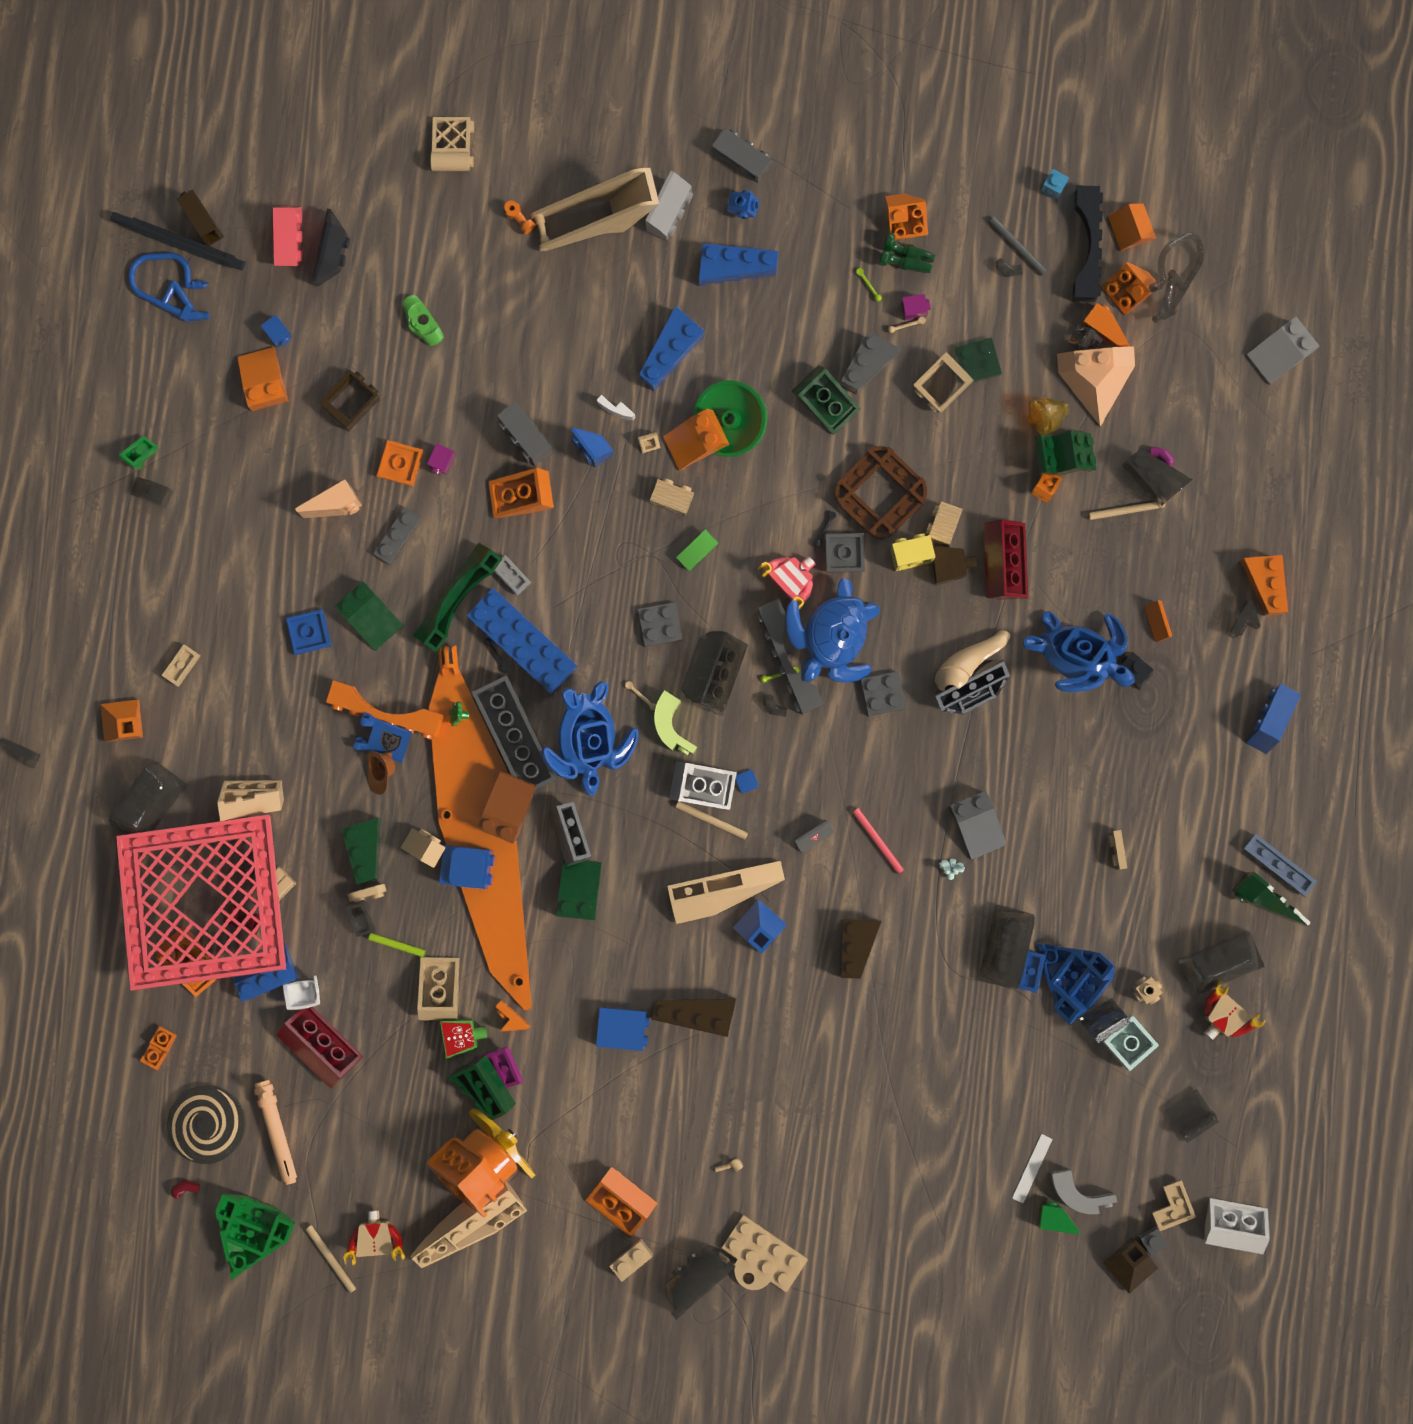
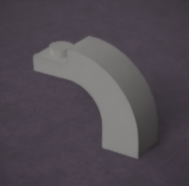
M1070 1169L1050 1172L1051 1182L1056 1194L1065 1204L1078 1212L1100 1214L1098 1206L1109 1208L1113 1206L1112 1203H1117L1116 1194L1113 1192L1096 1196L1080 1194L1075 1188Z

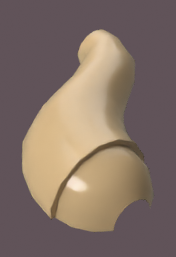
M1005 630L998 631L994 636L966 647L949 657L939 667L935 675V683L938 688L945 692L944 689L947 685H955L958 689L964 686L974 670L984 660L1007 644L1010 639V633Z

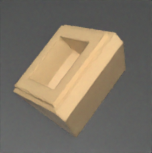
M656 432L638 437L642 453L661 448Z

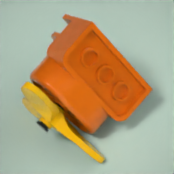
M472 1108L469 1111L471 1118L486 1134L475 1129L463 1141L456 1137L452 1138L426 1164L455 1197L485 1218L487 1214L482 1208L490 1200L494 1203L497 1201L495 1195L504 1188L503 1184L517 1171L515 1162L521 1166L530 1178H533L535 1173L519 1154L515 1145L517 1143V1136L510 1129L506 1132L503 1131L479 1110Z

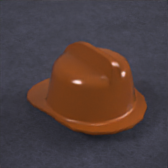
M371 751L367 755L368 784L375 794L382 795L387 790L388 778L395 772V763L391 752L378 753Z

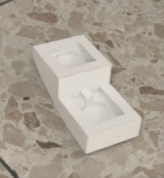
M602 395L596 400L601 408L614 416L631 421L635 419V414L622 402L615 407Z

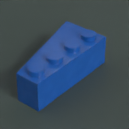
M703 243L699 286L712 283L719 284L733 280L740 281L747 278L775 276L778 251Z
M675 306L639 374L640 380L653 391L661 385L704 337V330L677 306Z

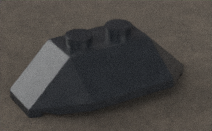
M328 208L311 280L314 286H320L341 272V267H344L346 263L345 249H348L350 244V237H348L332 210Z
M984 660L974 670L964 686L958 689L955 685H947L944 689L945 692L938 688L934 695L941 711L965 714L996 698L1004 687L1006 680L1008 681L1010 675L1003 660Z

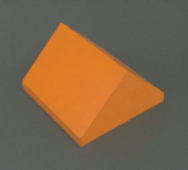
M1143 203L1128 204L1107 216L1120 251L1156 239Z

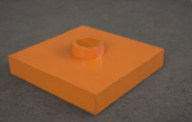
M387 440L376 476L414 487L424 450Z

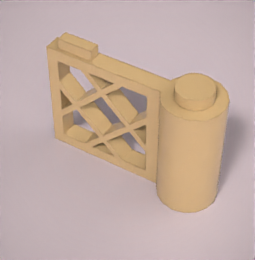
M433 117L432 171H470V167H474V157L470 156V133H474V121H471L470 117ZM437 123H445L449 127L441 133L437 129ZM459 123H466V128L461 133L455 128ZM451 130L458 135L452 141L445 137ZM442 138L448 143L444 148H436L437 143ZM462 139L466 142V148H457L454 144Z

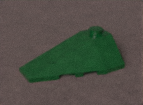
M1255 872L1246 873L1232 889L1235 893L1234 897L1242 903L1246 902L1303 926H1308L1311 923L1296 908L1291 905L1287 906L1286 899L1275 892L1273 893L1274 888Z

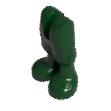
M889 232L879 265L898 264L904 270L931 273L932 265L929 263L934 262L936 255L913 244L903 246L896 242L895 234ZM891 252L900 253V254L904 255L905 257H899V256L893 255V254H891Z

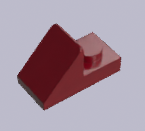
M230 904L227 913L231 915L237 906ZM240 909L233 918L242 923L247 914ZM254 912L253 916L260 920L259 914ZM226 915L223 919V923H225L228 919ZM250 917L244 926L252 932L258 923ZM232 920L228 924L236 928L239 927V925H237Z

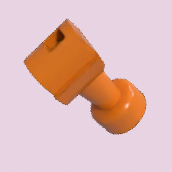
M512 200L505 203L504 209L507 218L515 219L521 225L520 230L525 235L531 232L536 224L531 219L527 220L523 216L519 203Z

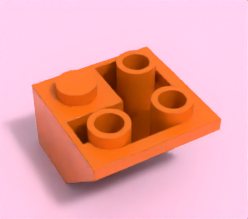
M904 193L885 196L889 232L895 234V240L928 235L925 199Z
M1127 262L1101 287L1121 311L1127 315L1147 299L1160 285L1148 271Z
M139 700L100 704L104 742L143 738Z

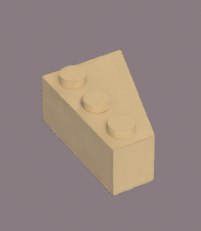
M282 780L224 781L218 799L220 821L280 811L284 801Z

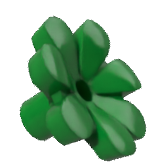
M453 702L452 709L449 710V715L452 716L450 719L451 726H457L458 722L469 717V712L462 711L461 702Z

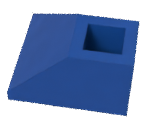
M577 428L571 429L573 435L571 436L572 442L578 450L582 448L583 457L589 465L593 463L597 467L614 454L612 448L602 435Z
M758 899L733 929L762 954L787 924Z

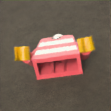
M809 556L801 563L795 557L792 559L784 557L774 559L768 563L764 562L758 567V570L760 568L765 570V573L762 574L763 577L769 573L768 577L791 601H797L799 610L810 597L813 582L811 581L813 576L808 571L816 564Z

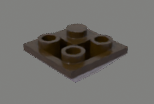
M1134 1238L1127 1241L1103 1262L1129 1294L1158 1269L1150 1256Z

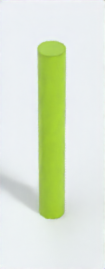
M370 933L368 940L420 957H424L426 952L424 949Z

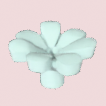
M953 858L950 859V862L942 860L939 863V867L944 870V873L947 874L946 878L949 880L954 879V875H958V872H963L965 869L962 863H956V859Z

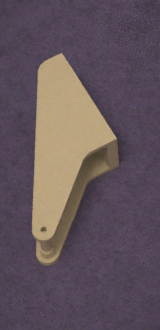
M651 168L630 170L531 213L532 219H535L536 225H538L541 237L539 250L548 251L605 233L625 232L659 205ZM596 201H610L612 215L553 240H550L549 236H547L544 217Z

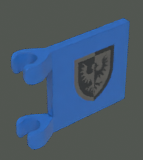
M365 712L360 719V724L362 726H373L370 738L367 741L363 737H356L353 748L369 752L376 751L378 753L391 752L392 759L402 763L412 731L376 719L371 714Z

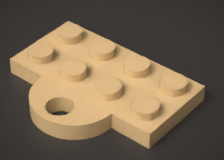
M744 1214L722 1246V1249L737 1258L734 1267L735 1277L741 1286L749 1290L762 1289L769 1282H772L787 1292L808 1261V1258ZM745 1273H752L754 1275L753 1282H744L743 1275Z

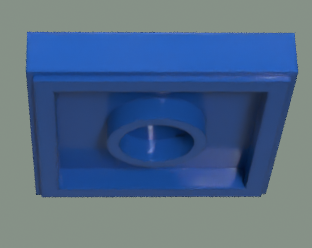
M323 609L285 618L295 656L332 647Z

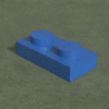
M1026 951L1018 989L1038 993L1046 955Z

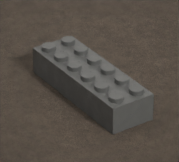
M507 675L473 691L472 694L511 775L536 785L535 791L558 781L555 773L542 758L541 751L543 748Z

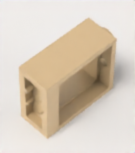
M946 352L914 384L916 387L914 391L920 398L925 396L929 400L927 405L934 412L938 410L942 413L974 380ZM946 363L964 383L940 405L922 385Z

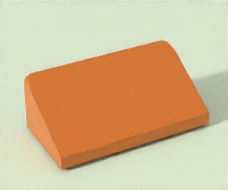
M1158 600L1146 605L1144 609L1154 641L1159 642L1172 637L1162 601Z

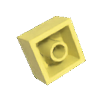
M923 533L913 536L914 539L906 540V538L895 540L890 549L895 572L933 563L936 557L930 535L925 536Z

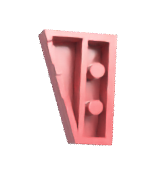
M279 206L273 208L274 266H298L303 261V251L301 250L303 240L301 231L302 207Z

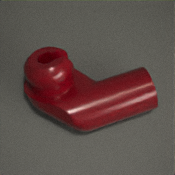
M182 1180L171 1188V1196L174 1199H179L186 1191L198 1194L200 1184Z

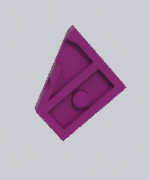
M508 1046L477 1055L474 1058L476 1060L487 1055L506 1088L523 1082Z

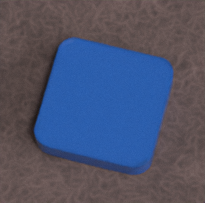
M752 770L736 776V782L741 793H746L759 786Z

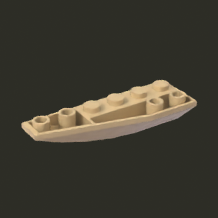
M781 861L667 887L676 924L714 916L785 880Z
M506 1181L503 1184L504 1188L495 1195L497 1201L494 1203L490 1200L482 1208L487 1214L485 1218L463 1202L435 1227L413 1252L411 1258L421 1268H424L495 1234L525 1213L527 1209L514 1189Z

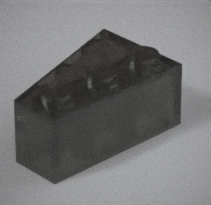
M1141 448L1122 465L1160 508L1193 480Z

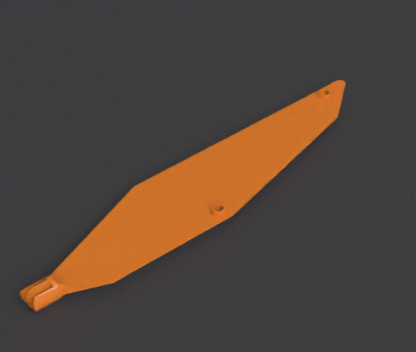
M452 645V657L449 646L444 647V656L443 649L440 647L438 650L439 674L429 705V711L445 715L439 736H432L439 825L446 845L492 850V855H495L494 866H491L490 874H493L492 885H489L488 889L461 887L490 973L524 1010H529L532 1004L517 839L512 844L477 829L499 773L502 771L509 774L459 670L457 645ZM453 702H461L462 711L469 712L468 719H462L461 722L457 723V726H451L450 719L452 716L449 715V710L452 709ZM447 811L450 812V817L448 819L445 817V813ZM518 978L523 980L522 985L517 984Z

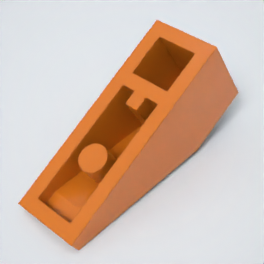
M1097 303L1081 326L1111 347H1130L1110 309L1103 304L1099 305Z

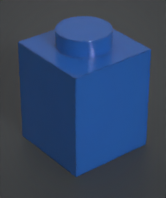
M274 315L261 325L277 348L288 344L290 338L293 337L277 315Z

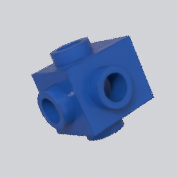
M748 190L731 192L727 210L740 219L756 217V212L759 209V199L753 195V192Z

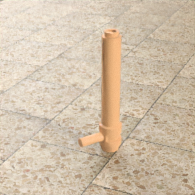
M269 1080L254 1084V1093L259 1099L257 1100L258 1107L261 1108L281 1180L285 1185L296 1182L295 1178H297L277 1109L276 1095H273V1084H270ZM284 1160H285V1162H286V1166H287L289 1175H287L286 1168H285V1165H284Z

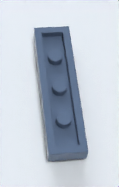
M1254 834L1243 847L1244 851L1304 897L1307 896L1317 883L1314 878L1257 834Z

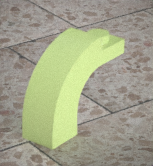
M664 690L655 708L654 721L657 733L662 742L672 751L678 745L680 746L678 750L684 754H694L697 747L680 737L672 726L673 715L681 700Z

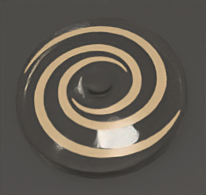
M213 1085L198 1086L184 1092L172 1105L167 1118L168 1137L174 1149L185 1159L198 1164L216 1163L230 1156L239 1147L246 1128L244 1110L237 1098L229 1091Z

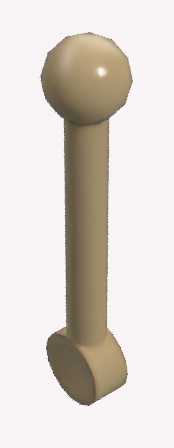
M920 317L918 320L913 322H909L895 327L889 326L888 332L894 333L895 330L916 324L923 325L925 324L926 319L924 317Z
M628 681L625 683V687L631 689L647 703L650 710H655L656 704L651 703L635 689L632 682Z

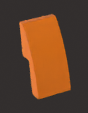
M159 1026L140 1062L158 1071L177 1035Z

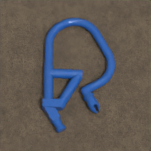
M172 252L150 253L141 255L133 261L129 268L128 281L131 290L138 297L178 316L187 323L189 321H200L201 319L210 318L209 312H193L194 306L180 285L171 280L161 300L141 291L135 283V272L141 263L148 260L174 259L184 269L185 288L196 290L208 287V282L204 280H192L191 282L190 266L181 255ZM174 291L185 306L184 310L168 304Z

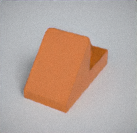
M1043 474L1033 489L1032 494L1047 503L1063 478L1058 475Z
M503 1000L495 1006L499 1009L497 1013L502 1018L506 1019L508 1017L510 1019L500 1032L530 1028L531 1025Z

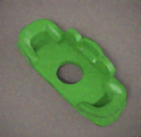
M416 295L407 297L402 304L409 330L417 335L419 339H423L429 346L440 343L444 338L443 333L423 302ZM426 315L429 321L427 324L422 325L418 322V317Z

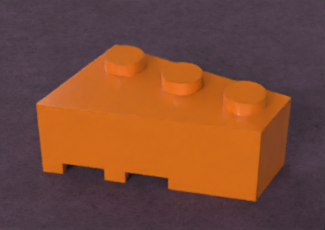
M1283 556L1250 557L1239 561L1244 568L1248 582L1253 588L1263 615L1274 616L1287 613L1288 604Z

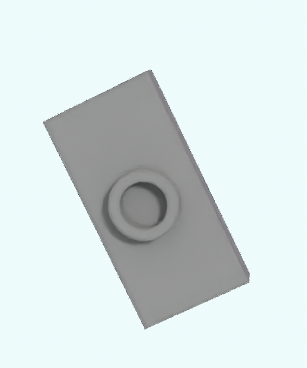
M504 555L494 571L518 596L531 584V581Z

